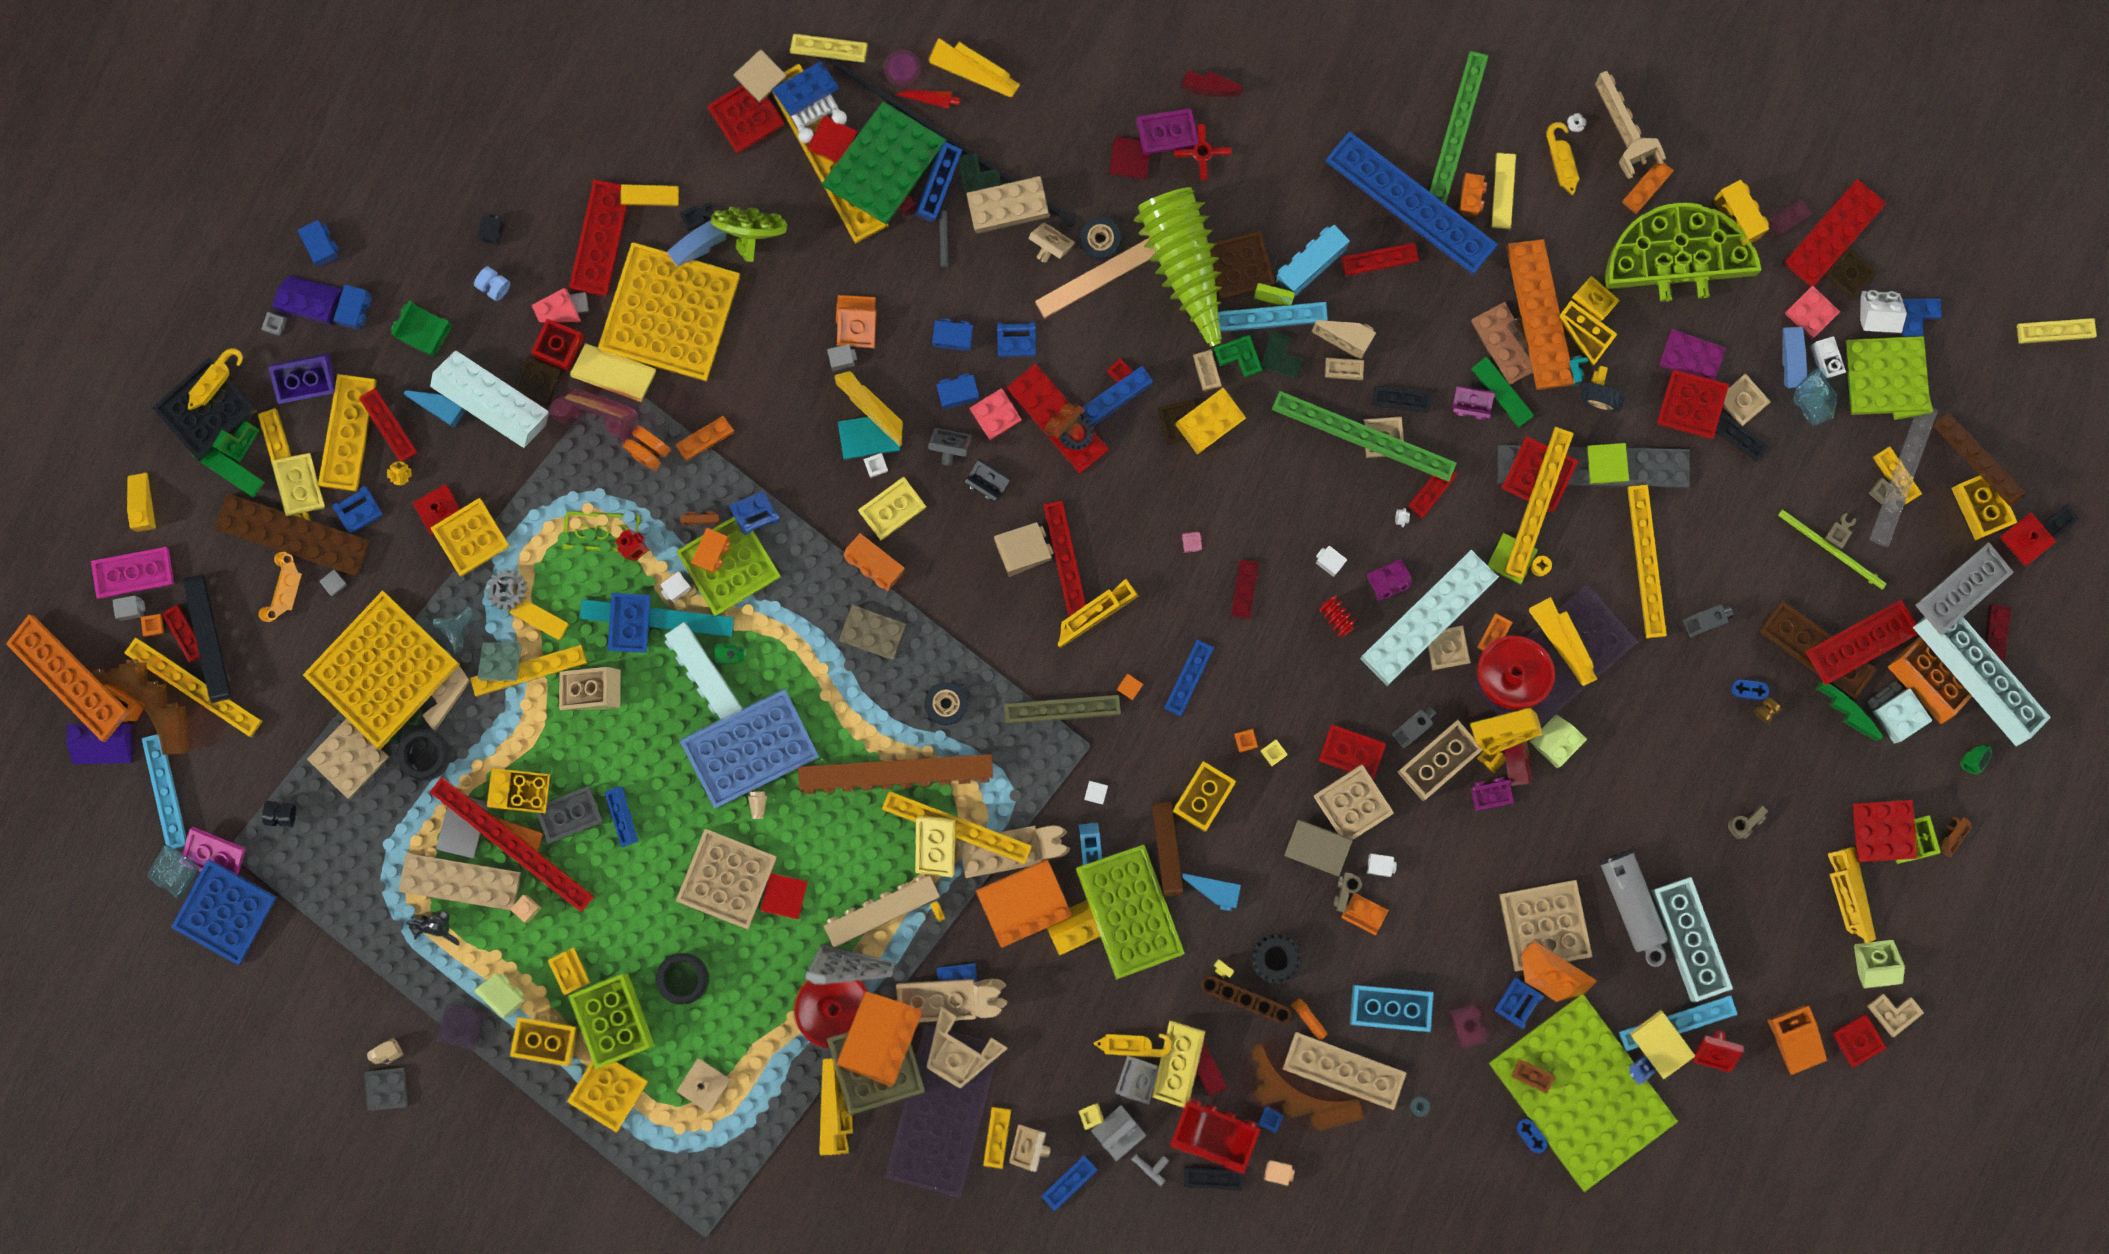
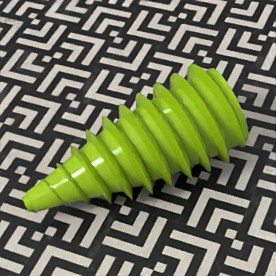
M1191 187L1167 192L1138 206L1140 213L1134 218V222L1144 223L1145 225L1140 230L1139 235L1149 236L1150 238L1144 245V248L1154 249L1155 254L1149 260L1160 262L1161 266L1155 273L1167 276L1168 279L1162 286L1174 289L1175 292L1170 296V299H1179L1183 305L1179 310L1189 313L1191 316L1190 321L1195 322L1206 343L1213 347L1221 344L1220 340L1222 339L1219 324L1220 317H1218V305L1222 302L1217 301V291L1222 287L1215 286V278L1222 272L1213 271V263L1219 258L1211 257L1210 250L1216 243H1208L1207 236L1213 230L1204 229L1203 222L1210 216H1202L1199 212V209L1205 202H1196L1195 191Z

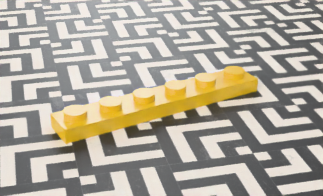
M578 645L521 662L519 664L517 681H480L478 676L471 677L470 680L474 694L478 697L585 665L587 660L583 646Z

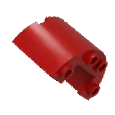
M1192 1098L1190 1101H1186L1170 1146L1244 1174L1260 1129L1256 1127L1257 1123L1247 1119L1245 1122L1235 1119L1236 1115L1225 1111L1222 1114L1217 1112V1107L1209 1104L1206 1107L1201 1106L1202 1102Z

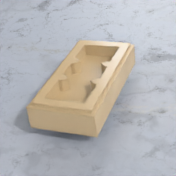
M1208 350L1194 354L1193 359L1203 392L1221 387L1212 351Z
M1326 358L1325 378L1363 380L1364 360Z

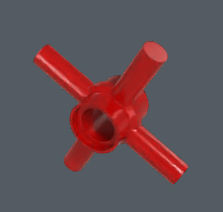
M1198 124L1199 143L1193 149L1174 150V157H1194L1200 163V180L1206 181L1208 180L1207 161L1212 156L1231 155V147L1212 148L1206 142L1205 124ZM1205 149L1208 154L1205 156L1199 155L1198 150Z

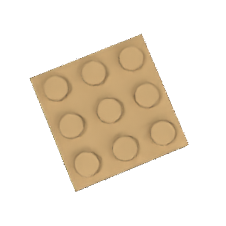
M346 718L307 760L347 799H350L390 756L382 749H377Z
M1362 764L1313 795L1336 832L1352 840L1394 814Z

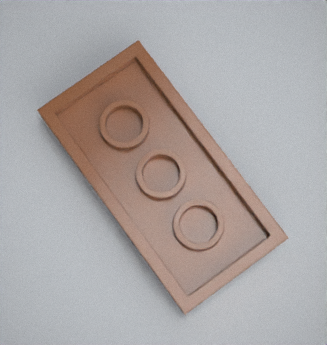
M1505 302L1471 320L1501 375L1509 385L1533 373L1526 338Z

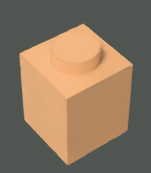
M522 895L510 910L522 921L529 923L541 910V907L528 895Z
M1268 1159L1264 1180L1288 1185L1289 1181H1293L1295 1170H1292V1165Z

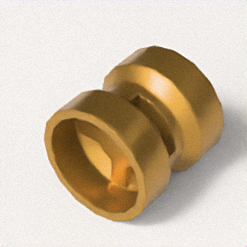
M1766 697L1763 700V704L1758 706L1754 713L1763 722L1769 724L1773 720V716L1778 714L1782 708L1773 699Z

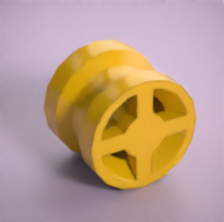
M1538 556L1531 563V571L1536 576H1544L1551 570L1552 562L1546 556Z

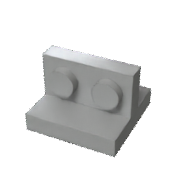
M1127 1056L1115 1093L1149 1104L1159 1066Z
M1121 1105L1104 1119V1123L1097 1125L1091 1130L1116 1161L1146 1136Z

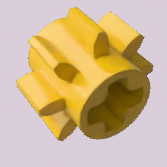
M401 461L394 462L390 465V469H387V478H390V482H393L395 485H404L409 481L408 477H412L408 464Z

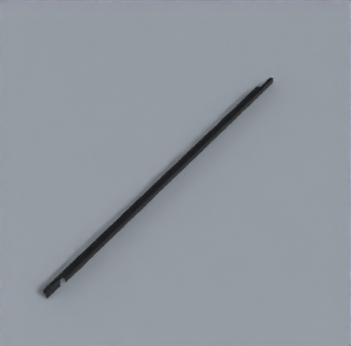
M816 56L826 64H832L915 121L946 139L953 146L962 149V152L1007 182H1017L836 60ZM1047 202L1048 209L1056 215H1060V220L1071 227L1074 225L1076 220Z

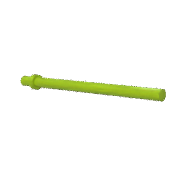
M1783 509L1779 512V517L1869 580L1870 584H1875L1880 589L1886 586L1887 583L1878 578V574L1871 573Z

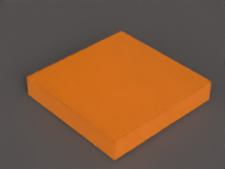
M839 307L837 346L849 344L850 347L875 348L877 310Z

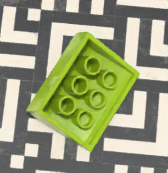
M628 973L618 975L568 995L595 1069L655 1047Z

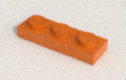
M1656 162L1625 197L1622 203L1637 214L1674 170L1664 162L1661 164Z
M722 416L675 444V447L685 462L732 435L734 430L726 418Z

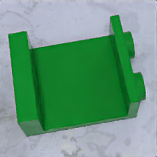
M409 301L402 307L401 316L398 321L396 320L393 323L391 334L395 338L435 358L453 325L448 320L441 319Z

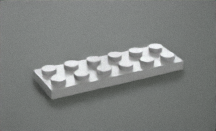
M1987 543L1916 604V607L1935 630L1942 635L2007 579L2013 571L1992 545Z

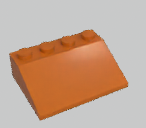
M1921 636L1888 666L1907 689L1910 688L1921 704L1940 724L1955 716L1972 697Z
M1048 859L976 890L1001 948L1072 917Z
M865 991L836 1065L891 1087L895 1083L922 1010Z

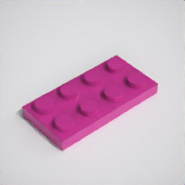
M168 547L91 561L97 599L174 585Z

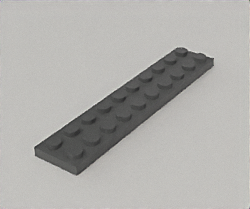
M1498 445L1497 484H1503L1520 449L1519 445ZM1569 447L1566 454L1579 460L1567 486L1629 487L1648 485V487L1653 488L1690 487V449L1626 448L1629 481L1591 485L1586 447Z

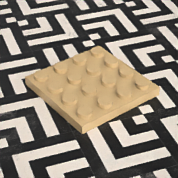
M704 829L676 902L749 930L777 857Z
M1576 880L1499 894L1515 971L1523 970L1521 953L1533 940L1567 962L1592 957Z

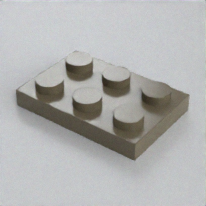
M852 605L839 641L894 660L906 624Z

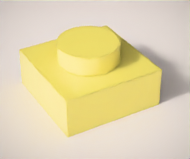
M1277 740L1261 750V753L1271 767L1287 756V753Z
M1219 959L1213 965L1216 967L1215 972L1222 978L1225 976L1230 978L1234 973L1231 968Z
M1093 1104L1079 1111L1085 1130L1105 1122L1098 1104Z

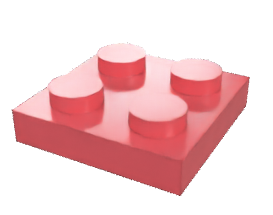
M1812 285L1785 314L1798 327H1803V331L1813 339L1840 311Z
M1002 388L970 407V411L989 441L1022 421Z

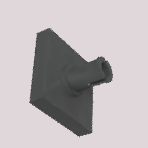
M935 428L929 441L928 450L943 452L941 463L952 465L954 455L966 457L972 435Z

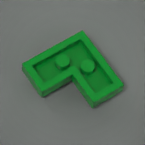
M1250 335L1214 347L1219 366L1238 361L1244 378L1262 372Z
M244 421L234 436L222 430L212 446L241 462L260 430Z

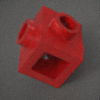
M625 530L615 540L618 552L633 562L649 551L644 543L645 538L638 531Z

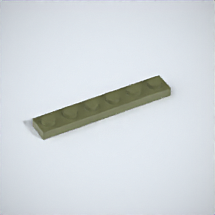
M1119 695L1004 704L1005 724L1118 716L1121 714Z

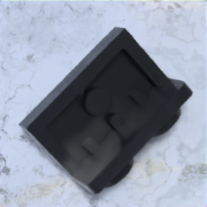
M979 459L964 482L972 490L983 493L986 499L997 501L1002 497L1011 478Z

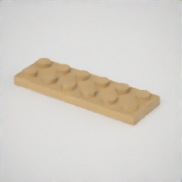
M406 853L399 892L510 910L516 903L521 872Z
M1297 1032L1294 1034L1282 1068L1283 1070L1392 1110L1395 1108L1406 1076V1072Z

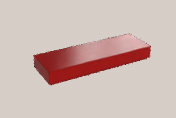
M1453 471L1449 482L1432 475L1407 508L1423 519L1458 474Z
M177 604L162 613V616L189 663H192L200 658L194 629L182 607Z

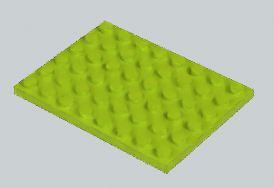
M1583 994L1576 997L1489 1062V1065L1528 1118L1541 1132L1548 1145L1583 1192L1678 1122L1647 1080L1638 1085L1636 1080L1632 1078L1629 1066L1634 1063ZM1518 1059L1555 1076L1548 1094L1511 1077Z

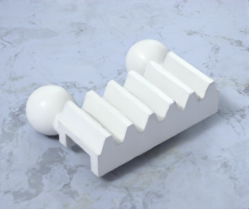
M831 94L791 116L799 130L798 136L801 142H811L814 135L806 126L818 121L823 116L832 113L834 122L845 124L847 116L838 109Z

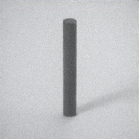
M943 210L939 211L941 267L946 268L948 267L947 211Z

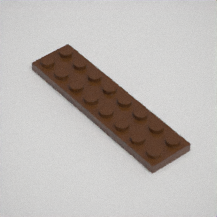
M228 493L215 526V530L286 552L287 554L356 577L359 576L371 542L367 539L294 515L286 516L285 512Z

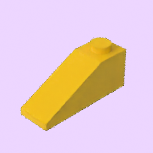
M148 473L128 476L127 513L130 529L136 532L156 529Z

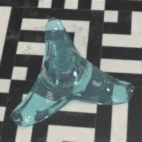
M466 606L462 613L454 617L436 618L433 621L434 627L439 628L451 641L454 655L459 654L463 648L462 629L469 623L472 617V610L469 606Z

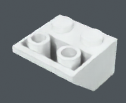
M1862 291L1860 321L1863 330L1902 333L1907 313L1900 293L1893 291Z

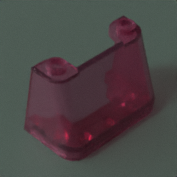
M570 388L555 399L548 412L556 422L564 425L571 418L578 419L580 411L607 419L605 423L606 431L608 434L617 437V442L622 445L627 439L631 438L638 419V414L634 408L578 388Z

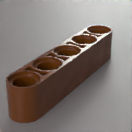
M1171 800L1151 803L1164 897L1183 895Z
M1206 976L1201 981V989L1207 994L1281 1024L1287 1023L1291 1019V1011L1286 1006L1212 976ZM1208 979H1212L1215 982L1214 989L1210 991L1204 987V983ZM1225 987H1231L1233 990V995L1230 998H1225L1222 994ZM1244 994H1248L1251 997L1250 1004L1246 1006L1240 1001ZM1264 1001L1269 1005V1010L1266 1013H1262L1259 1010V1004ZM1280 1009H1284L1287 1012L1285 1020L1277 1018V1012Z

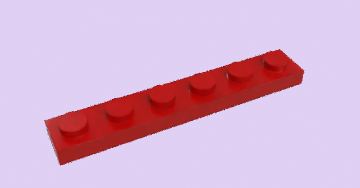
M1057 501L1044 504V510L1068 616H1071L1086 606L1063 502Z

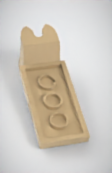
M1607 71L1600 73L1595 85L1628 148L1622 155L1619 164L1627 178L1630 179L1632 174L1635 173L1632 164L1640 161L1643 165L1647 163L1645 158L1654 155L1656 161L1661 164L1666 157L1657 138L1640 137L1641 131L1638 125H1634L1632 113L1623 103L1624 97L1620 91L1617 92L1615 88L1616 82L1614 77L1609 75Z
M1036 826L998 832L1032 846L1026 865L959 840L965 878L1030 867L1042 860L1063 857L1070 851L1069 847L1061 844L1062 841L1060 839L1067 834V831L1058 826H1047L1036 829Z
M974 979L896 984L897 1001L922 1010L919 1022L938 1021L941 1007L956 1015V1020L976 1019L977 1016L980 1018L994 1017L1007 1004L1005 999L998 998V995L1001 993L1000 990L1006 987V984L999 979H984L975 983Z

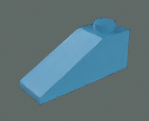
M414 391L404 392L408 398L453 428L456 427L467 411L444 395Z
M1098 823L1080 824L1079 831L1083 865L1101 860L1102 852Z
M1187 874L1182 875V879L1213 903L1220 905L1221 910L1231 911L1232 908L1237 907L1241 885Z

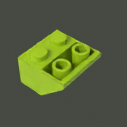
M1930 815L1916 818L1918 859L1940 854ZM1916 859L1896 860V863L1899 864Z

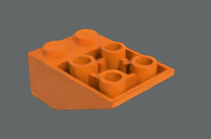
M1803 1005L1767 1020L1790 1075L1827 1061L1817 1023L1809 1006Z

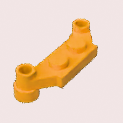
M278 552L274 557V562L281 567V572L271 606L263 607L259 610V618L264 622L275 620L287 610L292 611L302 574L298 573L292 555L286 552Z

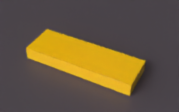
M621 185V205L678 206V186Z
M1891 447L1886 448L1873 457L1889 483L1896 489L1897 495L1905 500L1904 505L1922 494Z
M523 598L521 599L522 605L517 603V609L512 608L510 610V614L559 641L570 625Z
M992 1107L983 1166L1003 1169L1011 1109Z

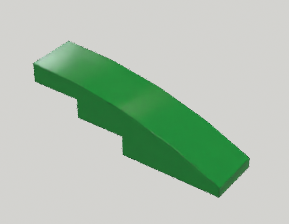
M216 449L200 461L253 498L265 483Z
M1823 681L1819 682L1816 689L1832 698L1829 706L1845 714L1842 722L1875 741L1882 739L1883 735L1856 703L1831 684L1825 685Z

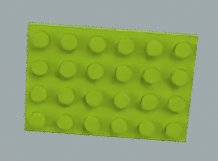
M1145 845L1076 868L1116 979L1185 954Z

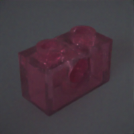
M1470 1004L1449 1011L1461 1049L1486 1042L1487 1032L1485 1027L1480 1025L1479 1019L1481 1014L1478 1007ZM1468 1020L1474 1023V1029L1470 1032L1465 1029V1023Z

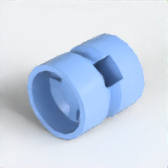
M487 266L476 277L474 286L482 292L487 291L489 297L499 301L508 291L510 281L501 275L497 276V272Z

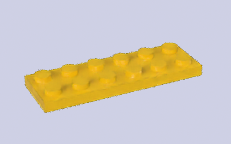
M337 374L318 486L358 491L370 416L360 402L359 397L376 387L377 381L375 379Z

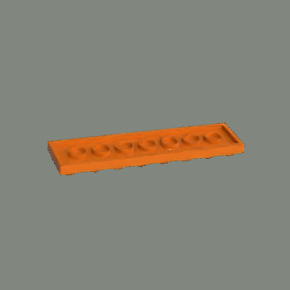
M1544 239L1507 244V254L1537 390L1572 386L1575 383L1569 363L1570 357L1564 329L1559 318L1560 311Z
M29 614L7 641L6 645L101 741L106 742L130 713L34 615Z

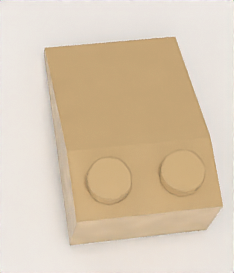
M1317 320L1312 330L1316 335L1359 360L1364 356L1376 334L1373 331L1374 329L1367 324Z
M601 667L560 672L559 710H605L620 708L621 670Z

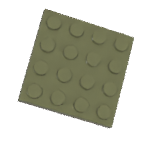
M849 1032L827 1039L849 1115L925 1092L911 1043L895 1083L890 1087L836 1065Z

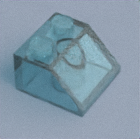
M1816 368L1796 387L1794 402L1797 406H1800L1804 417L1814 426L1834 418L1838 395L1820 368Z

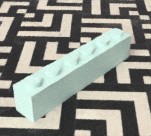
M683 622L665 635L667 638L665 640L666 645L670 650H675L678 655L675 658L681 666L685 665L688 670L686 673L692 683L694 681L699 686L697 691L702 698H707L710 703L708 707L713 714L717 713L719 718L723 719L743 709L687 623Z

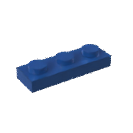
M622 786L606 791L605 795L621 848L638 842L637 833L634 829Z
M1085 1156L1081 1157L1041 1197L1055 1211L1097 1171V1168Z

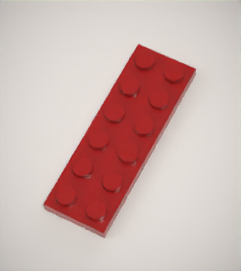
M1857 179L1783 264L1810 287L1814 286L1885 206L1886 202Z
M593 180L569 285L570 290L605 297L608 295L628 205H621V185Z
M1036 363L1006 387L1079 474L1109 451V448L1093 430L1092 442H1089V446L1083 447L1084 449L1073 450L1062 445V442L1058 439L1060 437L1057 435V432H1059V429H1057L1058 425L1061 426L1062 423L1060 422L1065 420V417L1079 415V413Z
M1899 600L1807 650L1805 653L1823 683L1827 685L1918 635L1913 628L1916 623L1903 601Z

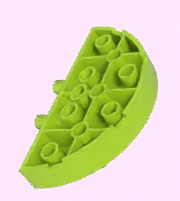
M1667 204L1641 215L1632 222L1618 239L1608 259L1605 288L1659 285L1660 302H1664V300L1667 302L1672 300L1671 283L1694 281L1697 284V297L1702 299V297H1710L1708 280L1757 276L1761 271V265L1757 251L1751 242H1747L1744 246L1741 245L1746 235L1742 228L1737 226V223L1727 215L1716 209L1703 207L1700 204Z

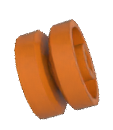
M637 425L632 434L639 443L632 439H627L622 447L642 465L657 471L661 461L653 454L656 453L660 457L666 458L671 452V448L649 431Z

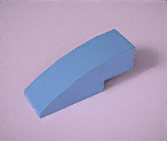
M709 221L686 235L667 254L679 267L709 253L710 247L726 240L727 233L716 228Z
M1803 327L1783 328L1782 365L1784 366V386L1787 388L1807 387V361Z

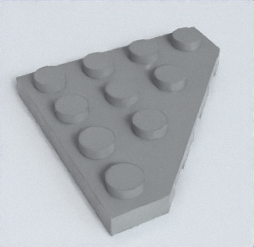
M821 944L807 971L806 980H810L814 984H830L892 977L896 963Z

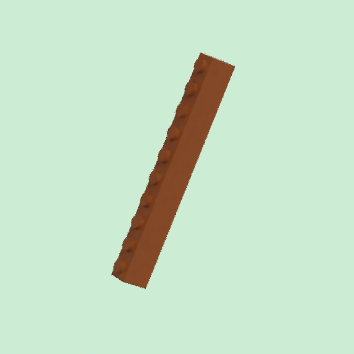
M992 754L798 767L799 790L804 791L805 795L816 794V790H823L824 793H835V789H843V792H853L854 788L862 787V791L874 790L875 786H881V789H893V785H901V788H912V784H920V787L932 786V783L939 782V786L951 785V781H959V784H970V780H978V783H988L990 779H994Z

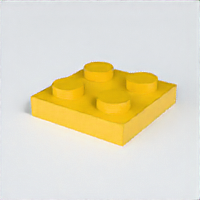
M1592 276L1572 297L1578 305L1582 306L1600 322L1620 301Z

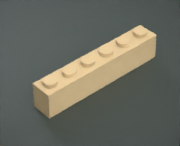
M921 875L915 878L916 882L908 885L907 882L898 886V891L892 894L890 891L881 894V899L875 902L872 899L862 904L863 908L856 910L854 907L844 912V917L838 919L835 916L827 920L828 924L824 928L833 947H837L940 898L931 876Z

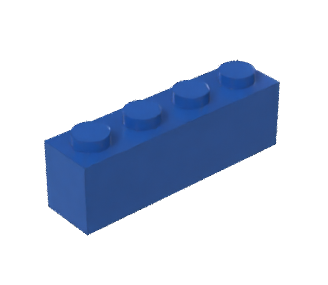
M946 142L941 145L914 213L915 216L929 222L936 219L962 149Z
M1141 366L1080 408V415L1087 418L1091 422L1090 425L1094 427L1153 385V380L1143 366Z

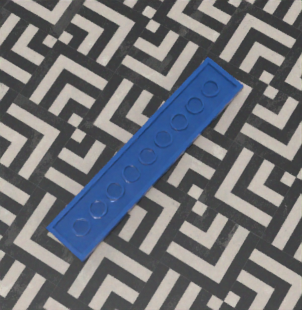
M1350 131L1327 157V164L1472 275L1477 272L1497 248L1498 244Z

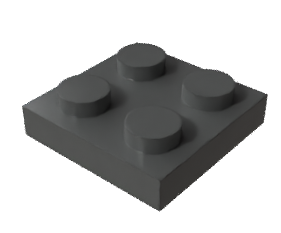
M405 1068L364 1072L367 1111L408 1107Z

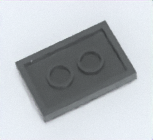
M590 786L547 802L546 813H537L548 844L604 823Z

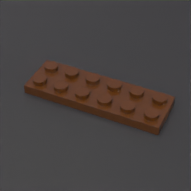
M1783 600L1780 601L1759 630V633L1819 675L1805 652L1832 636ZM1867 662L1832 681L1830 684L1852 700H1855L1877 668Z

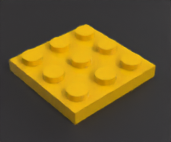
M478 498L431 527L432 532L460 577L510 547L481 498Z
M592 1061L567 1102L617 1133L649 1081L617 1061L595 1069Z

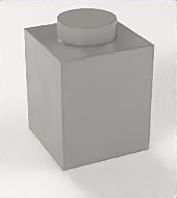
M849 344L827 349L833 371L855 366L854 360H857L855 349H851Z
M130 596L113 600L115 619L123 621L144 617L145 603L140 597Z

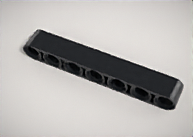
M200 574L184 578V589L211 703L232 699L204 575Z

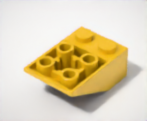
M492 768L487 807L546 813L550 774Z

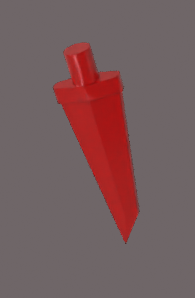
M905 90L895 94L949 109L950 104L960 105V98L952 97V92Z

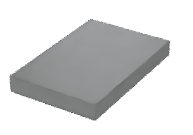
M471 798L483 809L488 810L487 801ZM447 807L436 849L475 859L481 833Z

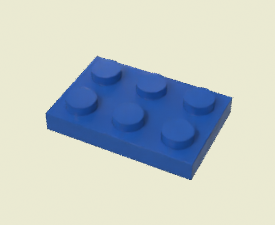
M820 61L772 90L791 117L839 88Z
M612 593L608 651L647 653L651 595Z

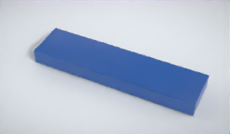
M1198 639L1196 640L1164 709L1180 717L1182 716L1214 647Z

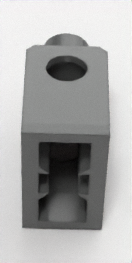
M1722 605L1694 614L1684 619L1683 622L1691 638L1727 624L1728 619L1733 617V611L1730 607L1723 608Z
M1428 707L1424 712L1420 709L1391 735L1405 748L1433 725L1431 720L1437 715L1431 707Z

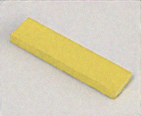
M793 34L790 52L865 62L867 43Z
M1496 154L1491 228H1511L1516 154Z
M2095 318L2021 323L2017 325L2019 344L2097 337Z

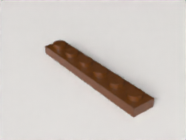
M1947 413L1933 423V427L2009 506L2025 497L2026 492L1950 413Z

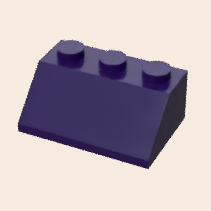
M288 275L278 287L272 307L278 312L332 326L343 289Z
M329 353L277 362L268 367L278 404L335 393L334 371Z
M121 723L110 738L103 742L85 724H67V746L73 764L132 763V725Z

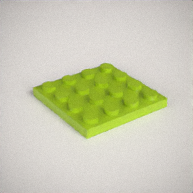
M1924 336L1845 341L1851 415L1930 411Z
M734 516L712 529L728 536L731 543L727 554L724 553L722 556L723 564L720 570H716L715 574L696 567L691 563L703 535L676 551L714 616H719L781 578L754 531L752 530L750 534L744 535Z

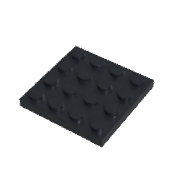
M210 357L153 407V410L198 461L204 459L215 449L212 445L222 430L232 434L257 411L229 378L226 379L206 406L201 405L192 410L188 409L190 398L188 393L211 364L215 363Z

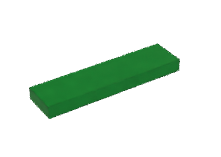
M1487 357L1471 368L1485 388L1495 393L1494 399L1518 428L1534 416Z

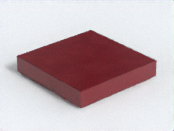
M1114 137L1109 175L1147 179L1150 154H1143L1140 140Z

